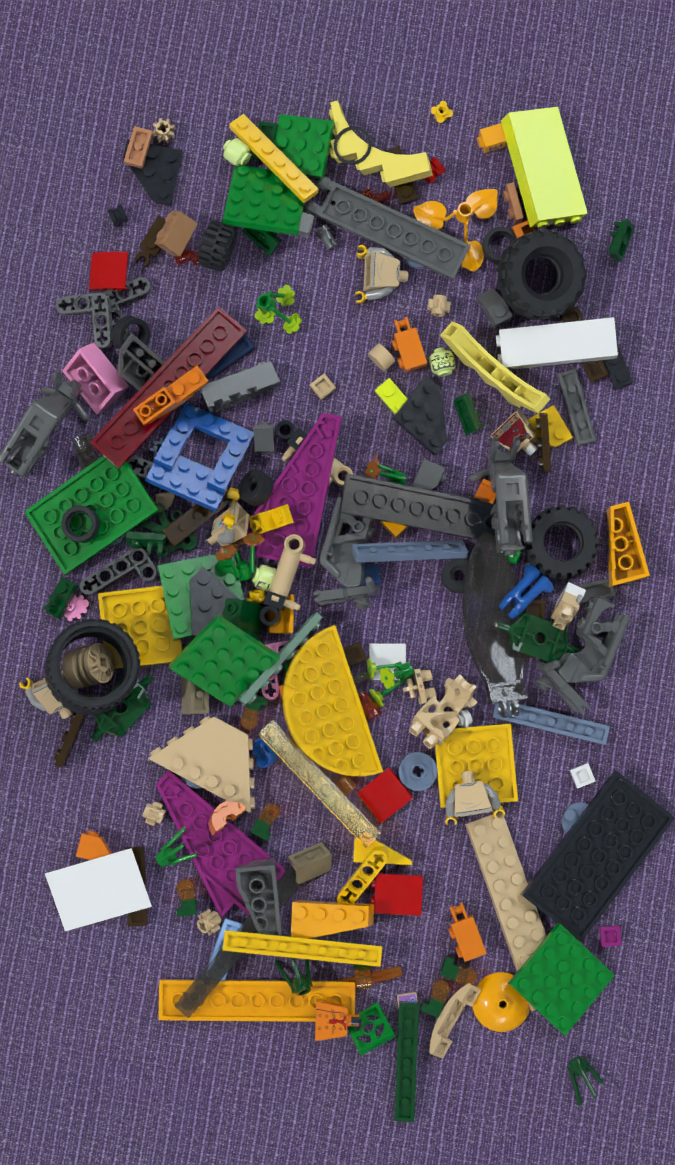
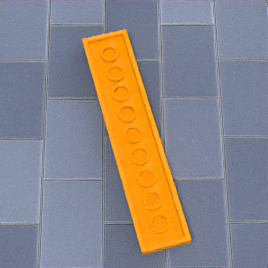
M160 979L159 1020L316 1022V999L346 1004L347 1014H355V981H312L311 991L305 995L297 996L296 993H292L286 980L222 981Z

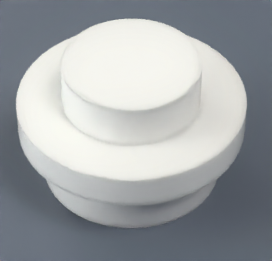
M461 710L457 716L460 720L457 725L466 728L472 723V717L468 710Z

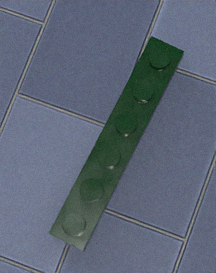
M399 1001L395 1121L414 1122L419 1002Z

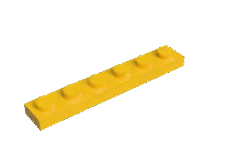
M244 114L229 124V128L248 145L250 150L303 203L318 194L319 189Z

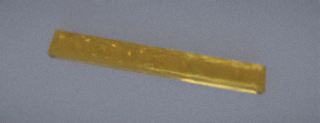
M274 720L258 734L365 848L381 834Z

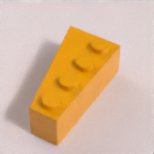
M625 502L610 506L607 509L609 587L649 577L650 574L630 503Z
M304 900L292 902L291 937L309 939L373 925L374 904Z

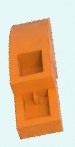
M195 366L166 388L163 387L133 410L145 426L186 402L195 395L196 391L208 384L209 381L201 369Z

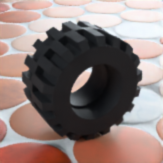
M212 220L209 223L199 249V266L220 273L225 270L235 245L236 227L216 220Z

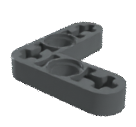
M140 277L127 282L126 289L130 291V295L125 299L120 297L121 290H107L103 292V294L112 299L111 310L112 313L119 315V320L123 317L119 306L150 293L151 284L148 279ZM140 283L147 285L144 291L137 289L140 287ZM131 286H133L134 289H137L135 290L137 294L134 295ZM113 293H116V296L119 300L118 302H116ZM101 298V300L99 301V305H101V309H102V302L105 301V300L102 299V298ZM128 328L124 332L126 333L124 335V342L130 336Z
M103 293L65 296L57 300L56 309L64 315L92 312L95 344L104 349L112 346L113 324L109 296ZM101 298L105 300V302L102 303V309L101 305L98 304V301H100ZM82 299H86L88 302L85 309L79 307V302ZM66 302L68 304H74V307L69 306L66 307L65 310L64 308H62V305H65ZM101 316L107 318L104 326H100L98 323V319ZM99 329H107V331H104V337H107L108 340L104 343L100 342V339L103 338V332L99 331Z

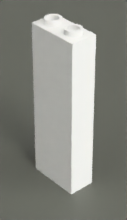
M614 317L499 330V335H496L497 347H501V354H498V362L508 370L616 359L618 356Z

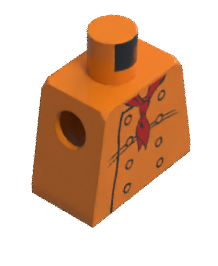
M316 999L315 1041L347 1036V1026H359V1014H347L346 1004Z

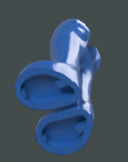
M530 564L524 568L525 575L499 604L502 611L510 603L515 606L508 614V617L512 619L521 614L540 593H551L554 590L553 584L543 575L521 597L522 592L541 576L540 571Z

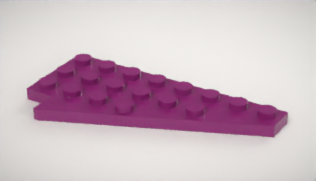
M322 413L273 485V491L269 499L260 505L253 514L254 516L288 504L294 522L259 534L265 540L264 543H259L255 556L280 561L285 539L289 535L295 534L305 541L306 547L302 554L314 558L342 416ZM250 521L248 523L247 534L253 533V530L250 527ZM294 540L291 542V549H298L300 543L298 540ZM299 561L298 564L300 566L312 568L313 564H308L302 561Z
M168 770L157 782L156 787L178 831L186 827L181 837L189 853L197 854L192 860L220 916L223 917L234 903L247 915H250L237 888L235 868L254 860L272 857L228 819H226L227 824L224 828L212 836L208 822L215 808ZM275 860L278 882L287 869Z

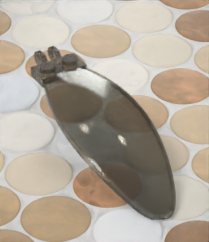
M484 533L478 538L472 549L466 570L462 599L463 625L471 657L486 684L485 688L489 705L499 703L500 715L506 718L509 715L507 702H510L512 716H518V701L527 699L522 680L525 654L510 649L509 633L497 629L499 621L513 624L521 614L514 619L508 617V614L515 608L512 603L503 611L499 607L503 598L517 584L505 552L497 553L496 537L490 533Z

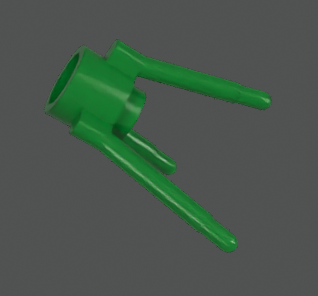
M186 827L178 831L166 845L161 847L162 851L156 854V860L161 867H166L169 864L173 866L176 863L197 856L194 853L176 859V853L184 848V845H180L175 849L169 848L182 835Z

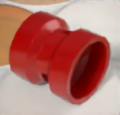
M435 157L430 159L433 176L424 178L429 184H432L438 175H442L445 172L444 166Z

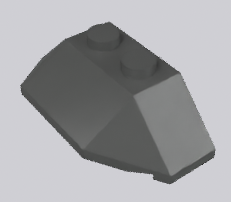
M131 333L120 348L117 373L139 391L165 362Z

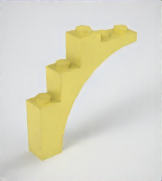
M338 100L330 102L332 109L329 110L330 118L335 122L333 129L335 138L340 131L349 127ZM353 130L342 134L337 143L338 154L347 161L359 160L368 149V144L360 139ZM335 139L331 140L330 154L332 159L335 158L338 164L343 163L335 154ZM371 146L368 157L361 163L355 164L357 170H360L363 175L380 171L383 183L386 182L389 188L433 176L430 160L426 152L400 155L384 152Z
M452 321L440 334L441 338L462 363L475 369L486 384L497 388L508 403L519 408L523 406L538 414L550 400L547 394L535 389L505 368L462 325Z

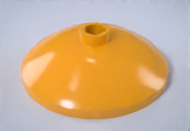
M507 972L491 973L481 979L476 987L482 990L472 1008L478 1021L490 1030L497 1032L511 1031L520 1026L528 1016L530 1010L528 1002L508 984L514 976L513 974ZM505 1001L506 1006L500 1007L499 1003Z

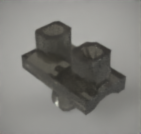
M90 432L71 438L81 470H84L98 460L95 448L90 445L92 440Z

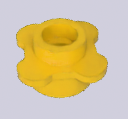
M441 101L439 105L431 108V113L434 114L438 123H443L448 117L453 115V111L447 107L446 101Z
M264 590L250 591L249 598H246V601L262 604L266 597Z

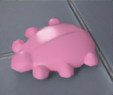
M75 594L64 614L68 621H72V618L75 617L80 619L81 613H87L86 607L89 606L88 600H83V595L76 597Z

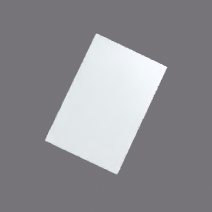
M132 848L45 873L65 931L152 907Z

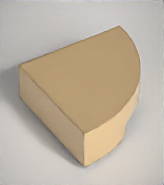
M171 492L155 494L156 503H162L165 506V511L169 509L174 501L175 494ZM161 505L157 506L160 510L158 512H161L163 510V507Z

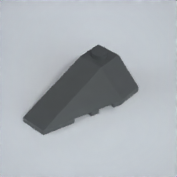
M275 858L254 860L236 867L237 888L253 919L257 932L259 934L282 936Z

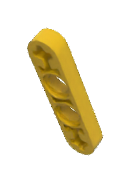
M377 846L370 852L339 891L337 902L355 903L387 863L389 852L385 847ZM380 853L383 854V857H380L377 863H375L376 856ZM365 866H370L373 868L374 872L372 874H367L364 872L363 868ZM354 880H359L362 882L363 886L360 888H356L353 886L352 882ZM349 891H351L350 898L344 900L343 897L347 896Z

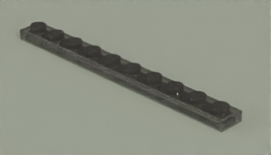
M292 866L277 882L280 909L301 885L296 882V871ZM251 915L248 916L237 931L258 933ZM222 947L174 1006L189 1019L242 956V952L222 951Z

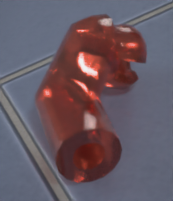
M186 250L182 252L181 256H175L174 259L177 265L188 260L193 261L194 265H199V252Z

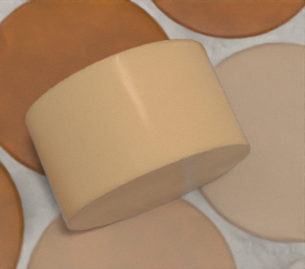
M379 343L368 353L370 359L382 371H386L395 362V359L388 350Z

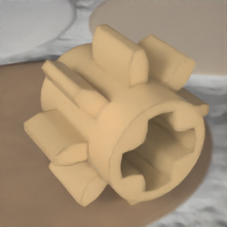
M159 118L157 124L153 123V127L156 129L153 131V136H158L159 143L162 140L169 143L171 137L175 138L174 133L171 132L175 130V125H170L169 119L162 121Z
M434 295L433 299L428 301L427 310H431L432 316L444 317L445 312L449 313L451 302H448L447 297L444 295Z
M156 801L153 802V805L147 804L142 817L147 818L145 823L152 826L155 823L161 824L166 810L162 809L163 804Z
M208 909L198 915L200 920L197 921V926L202 933L208 932V935H211L221 929L219 926L221 917L216 911L211 912Z

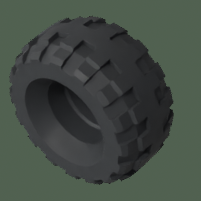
M549 230L530 232L514 240L501 255L502 258L497 267L498 289H500L505 303L518 315L533 320L555 318L573 308L579 297L583 294L585 279H587V270L584 267L585 260L583 255L579 253L577 245L572 240L564 237L565 235ZM535 258H543L548 261L555 273V282L552 289L544 294H538L531 290L525 279L527 264Z

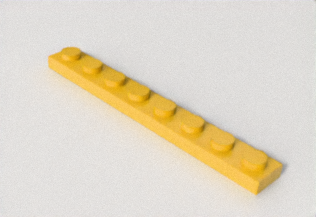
M225 930L222 951L380 967L382 946Z

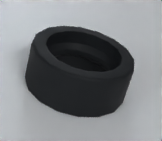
M507 227L492 228L483 240L482 250L484 256L495 265L500 263L502 256H496L491 252L489 248L491 239L498 235L507 237L511 243L517 239L515 233Z
M125 316L117 321L112 333L113 342L117 348L120 349L124 344V332L131 324H136L139 327L138 339L147 346L151 336L147 323L134 316Z
M80 505L68 509L61 521L62 531L65 536L72 541L81 543L94 539L99 533L101 525L96 511ZM77 513H85L91 519V529L85 535H76L71 530V519Z

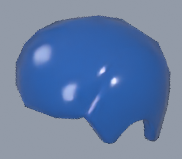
M267 736L256 739L252 752L258 759L255 764L261 768L271 766L279 757V748L276 742Z

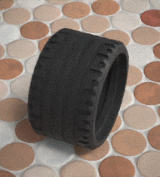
M84 619L81 622L77 621L69 625L56 637L46 658L45 679L48 688L52 691L51 694L58 702L62 703L63 707L83 715L102 714L119 705L133 690L139 677L140 655L136 644L134 645L133 643L134 640L117 624L109 623L110 621L102 619ZM82 638H98L111 644L117 650L123 664V677L119 687L109 695L97 698L82 696L73 691L65 682L60 669L62 652L69 644Z

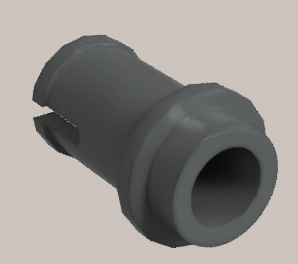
M323 225L317 229V236H320L328 251L338 244L329 231L331 228Z

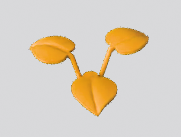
M484 189L470 194L466 202L460 203L458 209L453 210V213L445 217L447 213L446 208L440 202L429 201L414 206L413 211L416 220L437 230L442 229L443 221H448L453 216H456L459 222L464 223V242L470 245V249L461 267L470 271L479 269L483 262L484 253L478 241L468 243V221L473 213L479 219H488L495 214L497 209V189Z

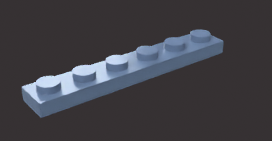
M463 540L352 544L351 550L356 563L467 558L468 554Z
M496 699L492 718L606 745L610 728L607 725L501 699Z

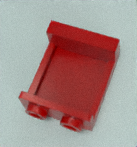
M380 872L371 882V888L375 889V894L370 899V904H374V913L421 916L423 875L385 874Z

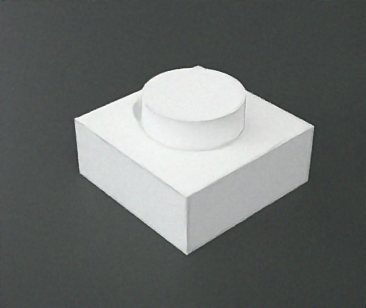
M588 763L569 770L576 788L595 782Z

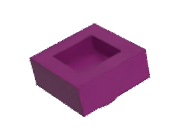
M619 925L599 926L601 947L621 946Z

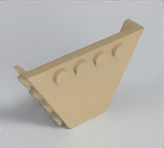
M207 716L200 721L201 725L194 729L192 726L183 732L184 736L181 738L174 737L166 742L167 747L163 749L158 747L150 752L151 757L148 759L229 802L242 803L249 813L252 812V809H255V797H251V789H254V778H250V770H254L253 758H250L249 751L253 750V739H249V735L216 717L210 718V716Z

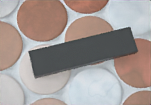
M576 369L558 373V381L577 447L596 442Z

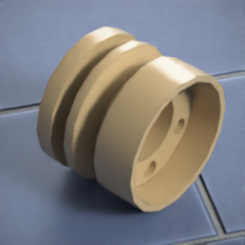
M102 643L70 649L63 657V674L72 687L84 688L106 683L114 674L113 656L110 650Z

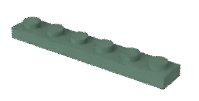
M317 612L313 613L278 652L280 659L269 670L266 669L237 700L245 705L247 702L251 704L257 697L255 693L260 688L263 690L269 684V677L273 673L276 675L283 668L281 664L285 659L290 660L296 653L294 649L298 645L302 646L309 638L307 634L311 630L314 632L321 625L319 621L323 617Z

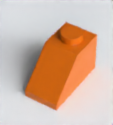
M88 830L87 833L81 834L76 857L93 860L113 853L105 839L98 836L99 832Z

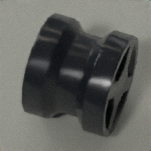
M121 204L117 205V208L107 209L115 227L121 222H128Z

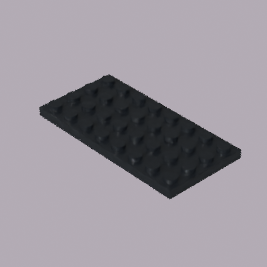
M614 770L522 891L521 895L556 923H560L582 942L675 817Z

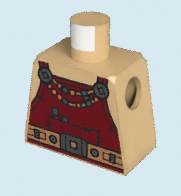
M520 408L490 435L492 438L498 437L497 442L510 450L514 436H519L520 447L518 451L522 448L530 456L538 449L531 442V439L537 433Z

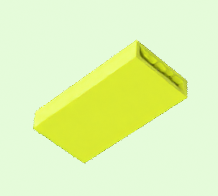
M558 107L508 113L501 120L530 228L538 226V229H541L551 224L560 226L565 224V222H570L571 224L580 222L581 218L588 213Z

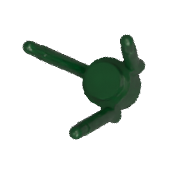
M290 957L296 977L293 979L294 982L291 981L280 963L275 960L274 963L289 984L292 993L302 996L311 991L313 984L310 976L309 959H305V978L304 975H300L295 959Z
M578 1056L568 1062L570 1067L567 1069L571 1076L578 1106H582L575 1074L577 1077L582 1075L594 1098H597V1094L585 1074L587 1069L600 1084H603V1080L590 1066L586 1058L583 1059L582 1056Z

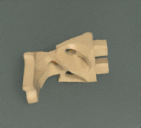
M460 674L455 680L448 678L445 681V696L440 703L434 695L417 712L412 720L413 724L409 732L416 737L421 732L425 733L427 737L423 740V743L429 749L436 744L442 745L460 721L457 716L463 708L467 706L471 708L477 704V701L473 698L476 686L468 683ZM432 705L435 706L434 713H429V708ZM451 707L453 711L444 712V708ZM449 722L450 726L445 728L443 723Z

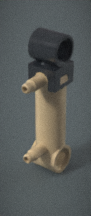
M282 420L276 426L277 437L279 440L287 442L289 447L284 453L282 460L286 462L290 459L307 437V434L300 428L295 432L294 425L289 420ZM289 427L291 431L288 435H283L280 433L281 428ZM336 458L333 461L329 485L334 481L338 486L343 487L344 481H341L338 475L342 472L353 475V472Z
M295 534L289 535L285 539L284 549L276 573L263 603L268 606L264 607L260 612V620L267 626L273 627L280 623L282 616L279 609L284 611L285 607L293 610H300V604L287 598L299 561L313 565L316 563L315 558L302 554L306 547L305 541ZM294 540H298L300 543L299 548L296 550H292L290 547L291 542ZM273 611L275 619L268 622L266 615L268 612Z

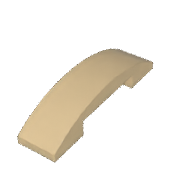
M468 983L450 998L434 1026L429 1053L442 1059L444 1058L453 1042L447 1037L465 1005L467 1004L472 1007L482 989Z

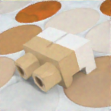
M569 582L567 583L556 602L551 616L554 619V627L564 630L565 626L570 624L579 610V603L584 597L585 589Z

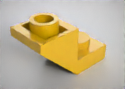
M288 504L248 517L250 527L255 535L294 523Z

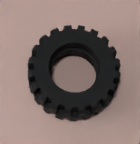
M560 505L542 511L531 522L533 542L525 543L524 552L527 553L528 562L542 573V576L550 577L552 580H569L585 572L594 563V559L599 552L598 545H600V539L597 538L599 532L597 528H594L593 520L591 518L588 519L583 511L579 512L572 506L568 508L565 505ZM562 525L575 532L579 540V549L573 558L566 561H558L548 555L544 548V537L552 527Z

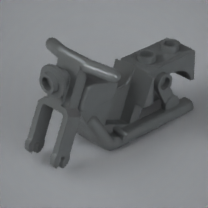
M59 370L51 378L56 389L42 387V393L47 395L33 401L26 408L25 414L0 453V461L2 463L5 462L4 464L10 468L9 471L16 476H29L38 460L45 456L47 452L46 447L51 446L50 440H48L53 429H59L56 424H60L72 407L75 408L83 421L89 420L88 414L77 400V396L83 392L82 385L73 379L71 381L67 380L66 383L63 382Z
M514 436L510 450L507 452L498 450V437H493L489 454L487 455V458L490 460L488 468L469 476L471 482L490 476L492 492L496 493L497 504L493 505L490 515L494 514L491 523L492 528L495 529L497 553L505 552V556L517 555V551L524 549L520 538V531L524 536V543L533 542L527 475L510 462L515 459L520 447L519 436Z
M338 497L320 555V564L346 588L315 591L313 595L317 596L314 601L324 606L326 604L353 600V603H356L355 607L366 610L367 607H371L368 596H377L380 592V586L374 584L372 577L365 579L367 587L364 586L365 566L362 562L356 563L351 550L352 544L369 543L370 538L372 539L374 536L375 527L373 526L375 520L363 517L361 522L357 521L352 515L339 513L341 497ZM344 523L348 524L356 532L340 536Z
M601 595L591 597L586 602L583 617L577 623L576 635L585 643L583 650L577 653H564L559 661L554 660L544 663L542 659L536 660L537 669L544 675L535 681L538 684L537 687L547 692L549 689H554L574 712L586 713L582 706L589 710V705L567 683L601 681L606 678L631 618L626 614H622V616L614 614L612 621L596 622L599 615L606 608L615 607L614 604L609 603L608 598ZM605 631L607 633L603 643H601L602 641L594 634Z

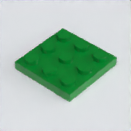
M280 114L274 145L305 176L324 179L335 123L332 120Z

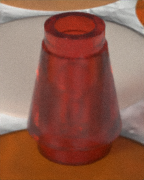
M366 691L358 695L365 717L369 721L382 713L381 707Z

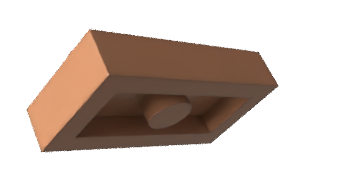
M134 126L124 164L143 169L153 136L151 130Z
M514 182L506 184L505 191H503V197L510 207L508 209L509 219L513 220L514 225L522 223L524 217Z

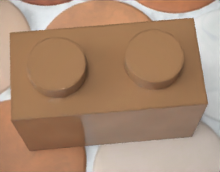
M172 211L167 215L166 223L158 232L154 244L172 256H181L198 223L181 211Z

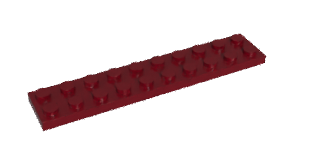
M218 306L91 440L90 445L120 469L175 410L173 409L144 426L133 409L163 387L166 388L195 366H198L203 374L207 376L244 337L247 330Z

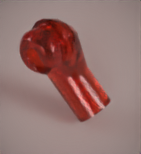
M365 189L362 192V195L379 203H383L391 198L387 190L378 195L372 193L370 189Z

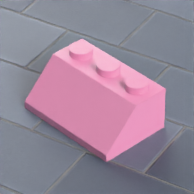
M95 342L80 348L62 370L70 381L73 379L82 385L83 392L80 394L97 415L118 400L129 388V385L117 373V370Z

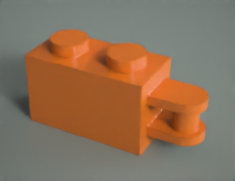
M407 316L400 321L394 320L397 333L394 334V340L391 342L394 351H398L400 357L397 358L399 368L403 369L404 373L425 368L427 360L416 327L411 329ZM403 327H406V328H407V330L402 331V332H401V330H400V328H403Z
M461 902L459 906L449 907L454 921L450 922L451 928H448L452 940L456 939L458 946L455 949L458 957H463V960L466 962L487 953L473 916H467ZM463 913V918H456L457 914Z

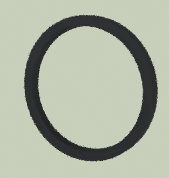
M351 126L343 129L338 133L334 141L335 154L345 164L354 165L361 163L368 157L371 151L372 143L370 136L360 127ZM349 130L361 131L368 139L367 152L356 161L344 160L337 151L339 138Z

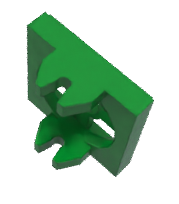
M378 1002L358 1013L359 1022L361 1020L363 1022L360 1030L356 1031L357 1026H347L361 1056L396 1037ZM367 1016H377L379 1019L372 1021L368 1020ZM366 1024H374V1029L371 1032H364ZM384 1024L383 1033L377 1038L375 1034L377 1027ZM363 1035L370 1036L372 1042L364 1043L359 1038Z

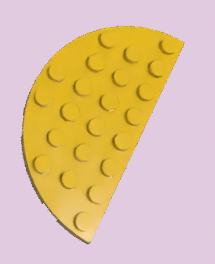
M332 625L312 636L299 649L288 668L283 687L285 720L296 744L308 758L319 766L334 773L348 776L375 775L383 772L336 626Z

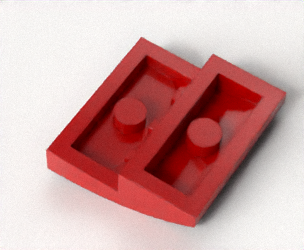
M128 252L92 253L89 291H126Z
M390 767L357 792L380 823L413 798Z

